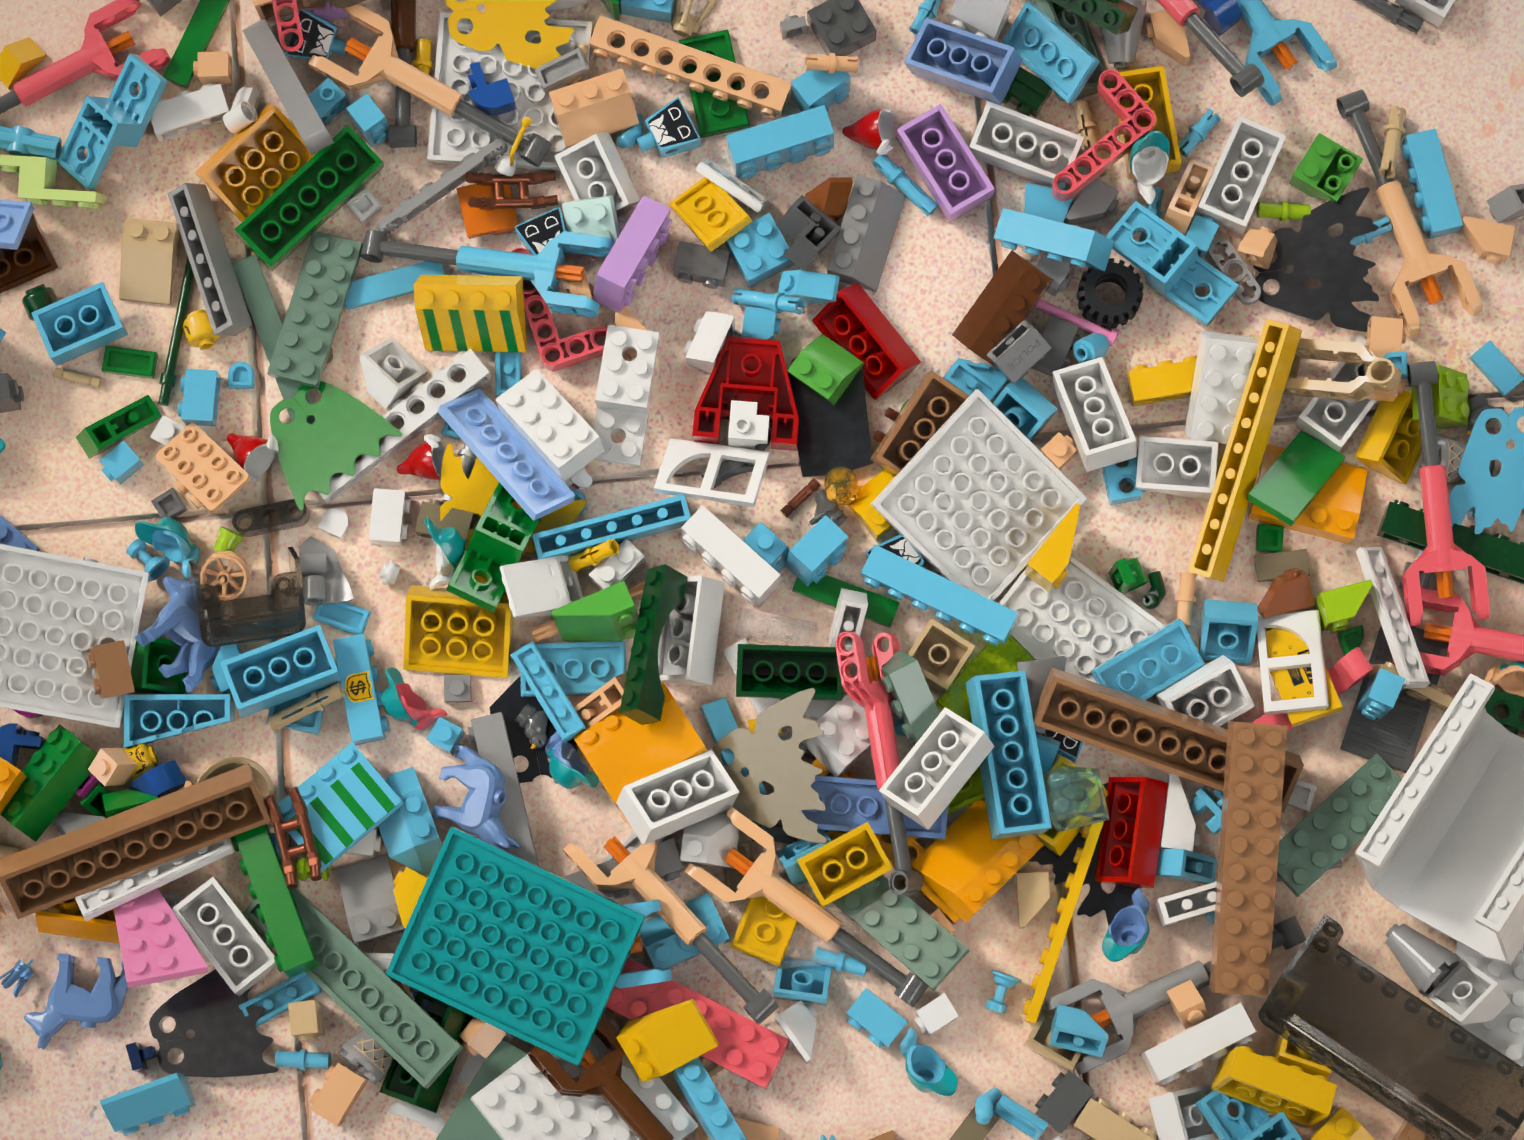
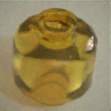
M839 467L829 471L825 476L824 486L826 496L830 501L835 502L839 506L853 503L858 498L860 493L859 484L853 470Z

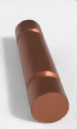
M813 478L808 485L780 510L781 513L788 518L793 511L813 494V491H816L821 486L820 483Z

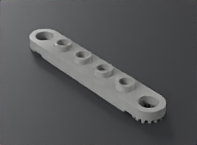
M497 139L476 154L474 152L468 154L462 159V163L459 166L445 170L439 180L422 186L419 194L413 198L407 197L402 200L396 210L377 223L376 228L386 235L390 234L391 230L394 232V228L398 229L403 222L407 223L466 181L465 177L468 172L478 173L490 165L488 162L495 161L496 157L500 158L499 155H504L503 153L507 152L508 146L503 139Z

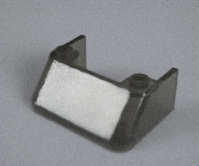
M293 546L288 547L290 572L277 574L272 579L270 585L271 595L220 602L217 589L210 584H201L200 573L194 560L188 561L192 600L199 634L207 646L217 647L287 637L304 630L306 617L300 558Z

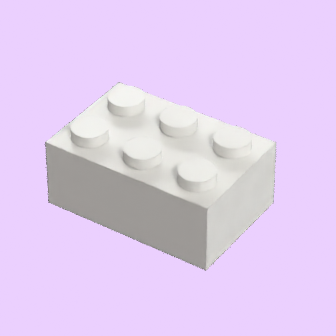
M847 694L842 701H839L816 721L824 733L801 742L834 777H839L871 749L864 707L852 700ZM892 714L893 723L895 725L898 719Z

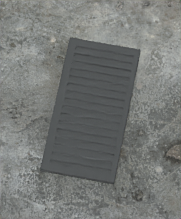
M1380 626L1369 659L1370 664L1393 662L1382 626ZM1415 626L1410 627L1419 652L1447 657L1449 643L1423 638L1424 629ZM1427 673L1430 682L1428 686L1431 687L1432 684L1437 686L1440 675ZM1366 676L1362 680L1340 750L1369 760L1378 753L1390 767L1407 773L1429 712L1431 700L1427 698L1426 701L1413 698L1407 695L1408 689L1404 688L1400 691L1393 709L1382 719H1368L1361 715V710L1356 709L1370 679Z

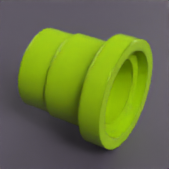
M220 526L218 530L220 534L213 549L218 552H234L238 543L242 542L244 537Z

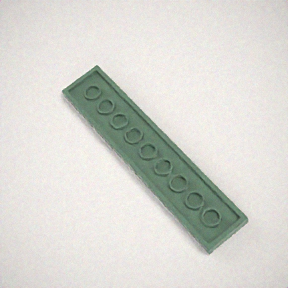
M297 888L291 889L319 966L309 969L305 973L424 1088L428 1089L461 1052L463 1047L396 982L387 976L374 961ZM255 899L243 913L264 933L269 932L267 924H262L256 909L260 908L258 900Z

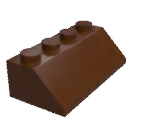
M34 213L30 218L18 250L0 248V293L58 268Z
M1011 250L952 336L989 364L994 365L986 355L1023 320L1029 317L1054 279Z

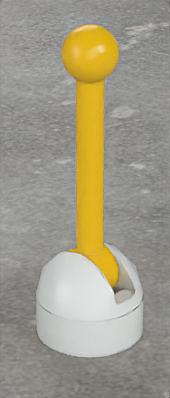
M524 117L522 119V127L509 155L504 154L497 160L494 168L499 173L513 176L517 167L516 159L513 156L526 128L532 124L531 118Z

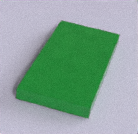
M728 30L678 40L680 44L736 63ZM688 64L684 67L685 73L688 74L695 72L697 69L693 64ZM714 72L709 74L707 79L710 82H716L720 79L721 75ZM735 81L731 88L736 91L741 90L740 81ZM689 88L700 138L750 128L747 109L738 106L736 101L731 99L722 101L713 97L711 92L704 90L703 93Z
M1300 431L1249 492L1247 500L1292 526L1343 464L1345 456L1305 432Z

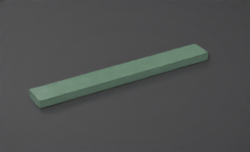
M254 254L233 262L232 265L269 363H271L283 324L257 256ZM275 378L283 400L293 398L297 394L299 387L302 386V384ZM308 391L305 399L308 403L313 404ZM287 408L291 421L295 419V412L293 409ZM308 416L306 420L307 423H314L315 417Z

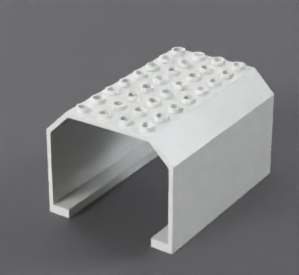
M1470 673L1355 854L1370 887L1396 908L1490 960L1511 965L1524 944V739L1511 733L1486 712L1485 705L1495 691V687Z

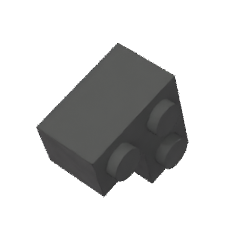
M803 195L790 206L776 225L794 240L784 255L803 271L827 248L841 230L839 225Z

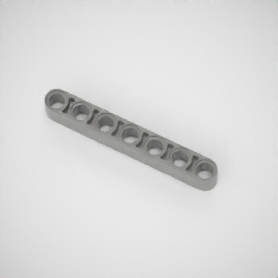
M265 18L243 29L242 31L310 154L313 155L333 144L334 141Z

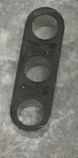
M295 499L241 509L234 514L232 524L241 536L252 537L304 526L310 519V511L304 503L303 514L299 518H292L291 512L298 506ZM269 513L278 514L277 520L274 523L268 524L265 522V518ZM251 518L252 523L248 528H240L241 520Z

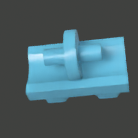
M1203 786L1195 793L1197 796L1191 801L1189 807L1197 816L1206 808H1209L1215 815L1206 823V826L1213 834H1216L1221 830L1223 791L1217 789L1213 791L1220 799L1218 801Z

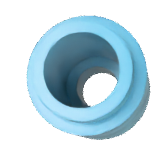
M1092 333L1075 342L1073 346L1074 357L1080 363L1104 357L1109 350V340L1103 334Z

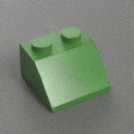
M821 334L801 350L787 371L795 379L832 405H835L864 365V362Z

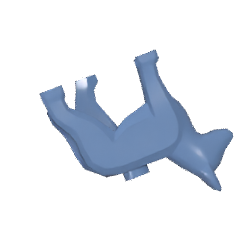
M200 575L193 581L167 576L164 578L163 583L170 596L168 604L161 609L152 627L137 634L135 639L141 647H144L165 634L175 644L179 645L181 648L174 663L171 665L163 664L159 667V670L166 678L189 671V675L182 680L186 691L189 693L203 679L205 670L211 665L217 654L218 643L212 633L213 628L211 624L203 620L195 610L196 590L200 584Z
M455 744V758L463 759L466 764L442 767L439 779L446 781L450 778H456L469 791L461 807L434 805L432 818L449 819L465 831L500 849H509L510 846L521 848L513 838L508 836L504 826L498 819L500 808L507 798V793L504 790L505 777L501 770L490 761L480 757L469 747Z
M57 953L56 959L59 961V972L56 982L49 993L45 1011L30 1012L24 1016V1020L39 1035L38 1049L42 1047V1050H44L51 1038L69 1020L80 1021L81 1027L96 1028L97 1023L110 1022L120 1013L128 990L123 961L122 972L116 977L111 959L97 957L96 962L100 966V976L91 992L74 985L75 956Z

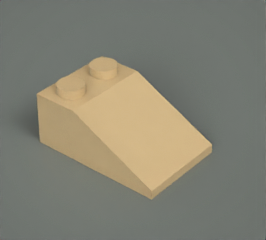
M125 217L121 246L120 300L171 305L181 240L177 223Z

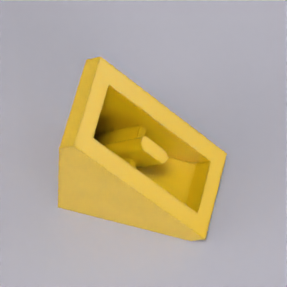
M30 37L5 45L0 54V81L8 89H11L13 84L20 81L44 60L47 55Z

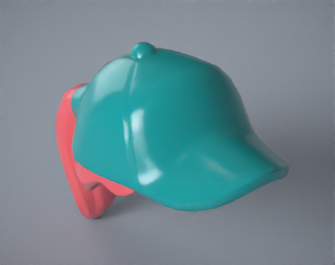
M390 667L385 669L389 687L382 693L381 702L387 714L396 720L408 721L417 730H424L437 721L439 716H447L445 710H429L426 702L412 691L408 683H404L401 673L396 668Z

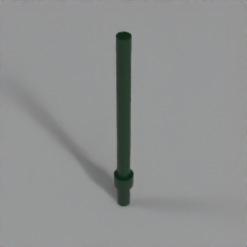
M188 256L164 373H161L159 382L161 390L158 404L161 406H168L171 389L175 387L177 377L174 374L184 329L183 323L186 319L194 273Z

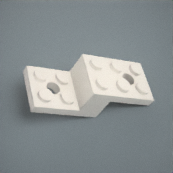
M608 325L595 397L597 409L593 430L600 436L604 452L593 460L640 467L653 394L652 379L660 332ZM626 349H634L637 352V357L632 361H626L622 357ZM615 431L625 433L626 438L622 443L617 444L611 440V436Z

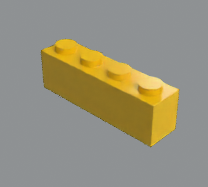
M1197 356L1186 357L1183 359V362L1173 363L1172 360L1157 363L1158 366L1147 368V365L1132 367V370L1128 371L1127 374L1132 407L1190 397Z

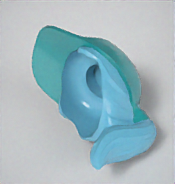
M164 517L156 524L137 521L135 524L137 537L143 542L151 544L155 550L161 551L170 561L182 563V574L186 579H189L190 572L200 560L201 551L190 542L187 528L171 517Z
M909 1027L907 1035L899 1045L900 1053L906 1059V1073L909 1081L917 1090L923 1093L934 1091L943 1096L953 1095L958 1085L955 1073L932 1047L918 1044L916 1040L918 1037L917 1033L913 1028Z

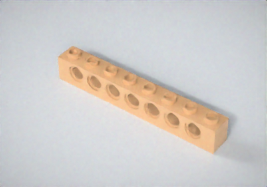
M599 16L589 42L593 54L600 58L607 59L609 56L617 59V63L625 67L634 65L640 67L641 71L648 75L655 76L656 73L663 75L665 80L671 83L679 84V82L689 84V88L696 92L703 93L705 90L713 93V97L719 100H734L738 106L749 110L752 107L759 109L761 114L770 118L783 116L791 95V82L603 16ZM616 39L625 41L621 48L612 47V43ZM641 47L649 49L648 54L643 57H639L635 53ZM663 56L673 58L669 65L659 63ZM688 64H693L697 67L696 71L691 74L685 73L683 69ZM714 72L721 75L720 79L716 82H710L707 79L708 75ZM735 81H742L745 84L744 88L738 91L733 90L731 85ZM758 90H767L769 95L764 99H759L755 96Z

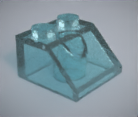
M1066 766L1042 772L1051 822L1057 832L1110 820L1098 768Z

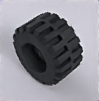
M1109 258L1105 272L1088 267L1087 272L1084 271L1078 286L1077 300L1078 308L1083 310L1082 316L1085 319L1089 317L1091 319L1090 322L1095 324L1097 322L1104 328L1107 325H1111V329L1117 328L1118 324L1126 325L1129 319L1132 320L1135 317L1143 299L1144 293L1142 291L1144 286L1143 282L1140 283L1141 276L1139 273L1135 274L1133 272L1134 267L1132 265L1126 267L1124 265L1125 261L1120 260L1119 263H1115L1114 258ZM1101 283H1115L1123 289L1125 299L1117 305H1106L1096 297L1095 288Z

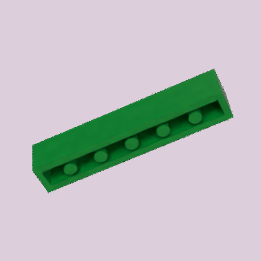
M264 824L230 837L235 851H240L243 860L239 861L242 872L245 876L249 875L251 884L248 885L249 892L253 900L257 899L260 908L256 909L262 924H267L269 932H266L265 936L269 946L276 949L278 956L274 957V961L279 972L284 971L290 978L319 966L292 890L286 887L283 866L268 825Z

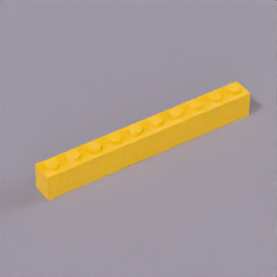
M1269 319L1265 321L1190 561L1189 572L1218 581H1225L1249 504L1247 496L1254 488L1302 334V330L1289 324Z

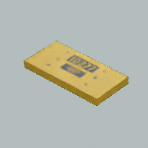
M1276 628L1265 631L1268 658L1310 654L1307 645L1297 635ZM1326 666L1329 708L1287 713L1292 728L1343 710ZM1311 667L1269 671L1281 700L1314 697Z

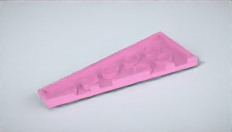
M158 888L114 908L128 988L209 972L207 964Z

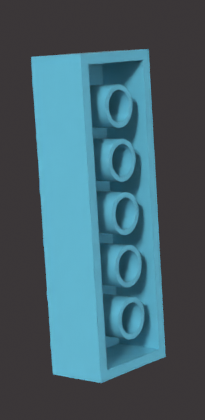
M1025 671L974 676L966 682L972 724L984 731L994 745V748L979 765L991 838L1000 839L1042 834L1052 828Z

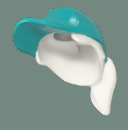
M1152 131L1145 137L1137 140L1133 144L1130 153V169L1138 180L1137 187L1139 193L1149 205L1153 203L1156 195L1153 185L1164 176L1169 161L1170 143L1168 138L1159 131Z
M426 517L424 525L432 537V543L436 547L435 561L438 575L430 583V590L433 591L439 586L449 584L465 553L466 540L462 538L456 528H438L429 517Z

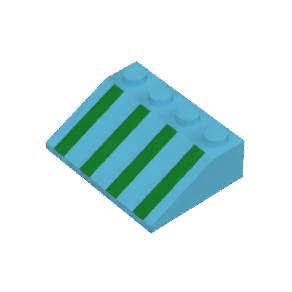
M353 742L298 786L301 797L307 806L311 829L317 851L320 855L321 873L404 804ZM288 795L277 804L283 815L284 822L297 818L291 798ZM300 828L288 832L298 845L304 844Z

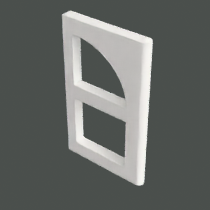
M670 438L654 485L655 493L676 496L684 494L685 497L755 507L771 455L767 451ZM710 457L701 488L668 484L676 471L686 463L698 458ZM723 459L755 464L745 495L713 490Z
M1319 610L1284 613L1268 618L1258 616L1257 637L1265 715L1329 708ZM1265 629H1282L1297 635L1307 645L1310 654L1268 658ZM1311 667L1314 697L1272 701L1269 671Z

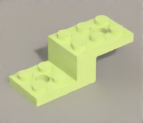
M0 155V168H2V171L19 174L18 198L26 199V202H31L32 205L47 206V201H50L53 206L73 208V203H77V207L86 209H98V204L106 205V194L92 191L56 189V160L46 157Z

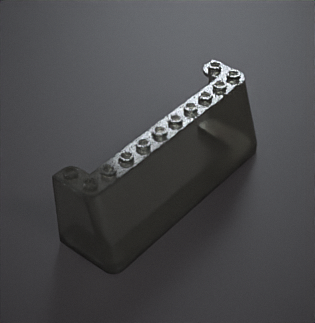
M1324 914L1285 968L1258 1013L1260 1021L1266 1027L1434 1140H1511L1524 1121V1065L1520 1066L1339 946L1338 943L1344 935L1343 928L1337 921Z

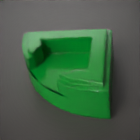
M1363 625L1336 634L1344 656L1353 649L1360 647L1364 636Z

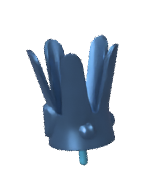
M19 959L12 969L0 976V979L5 977L1 982L5 989H8L19 979L13 990L15 998L19 995L24 984L35 973L28 967L33 962V959L27 964Z

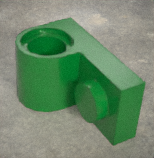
M1126 558L1118 560L1108 572L1115 589L1122 594L1135 590L1149 582L1138 558L1128 561Z

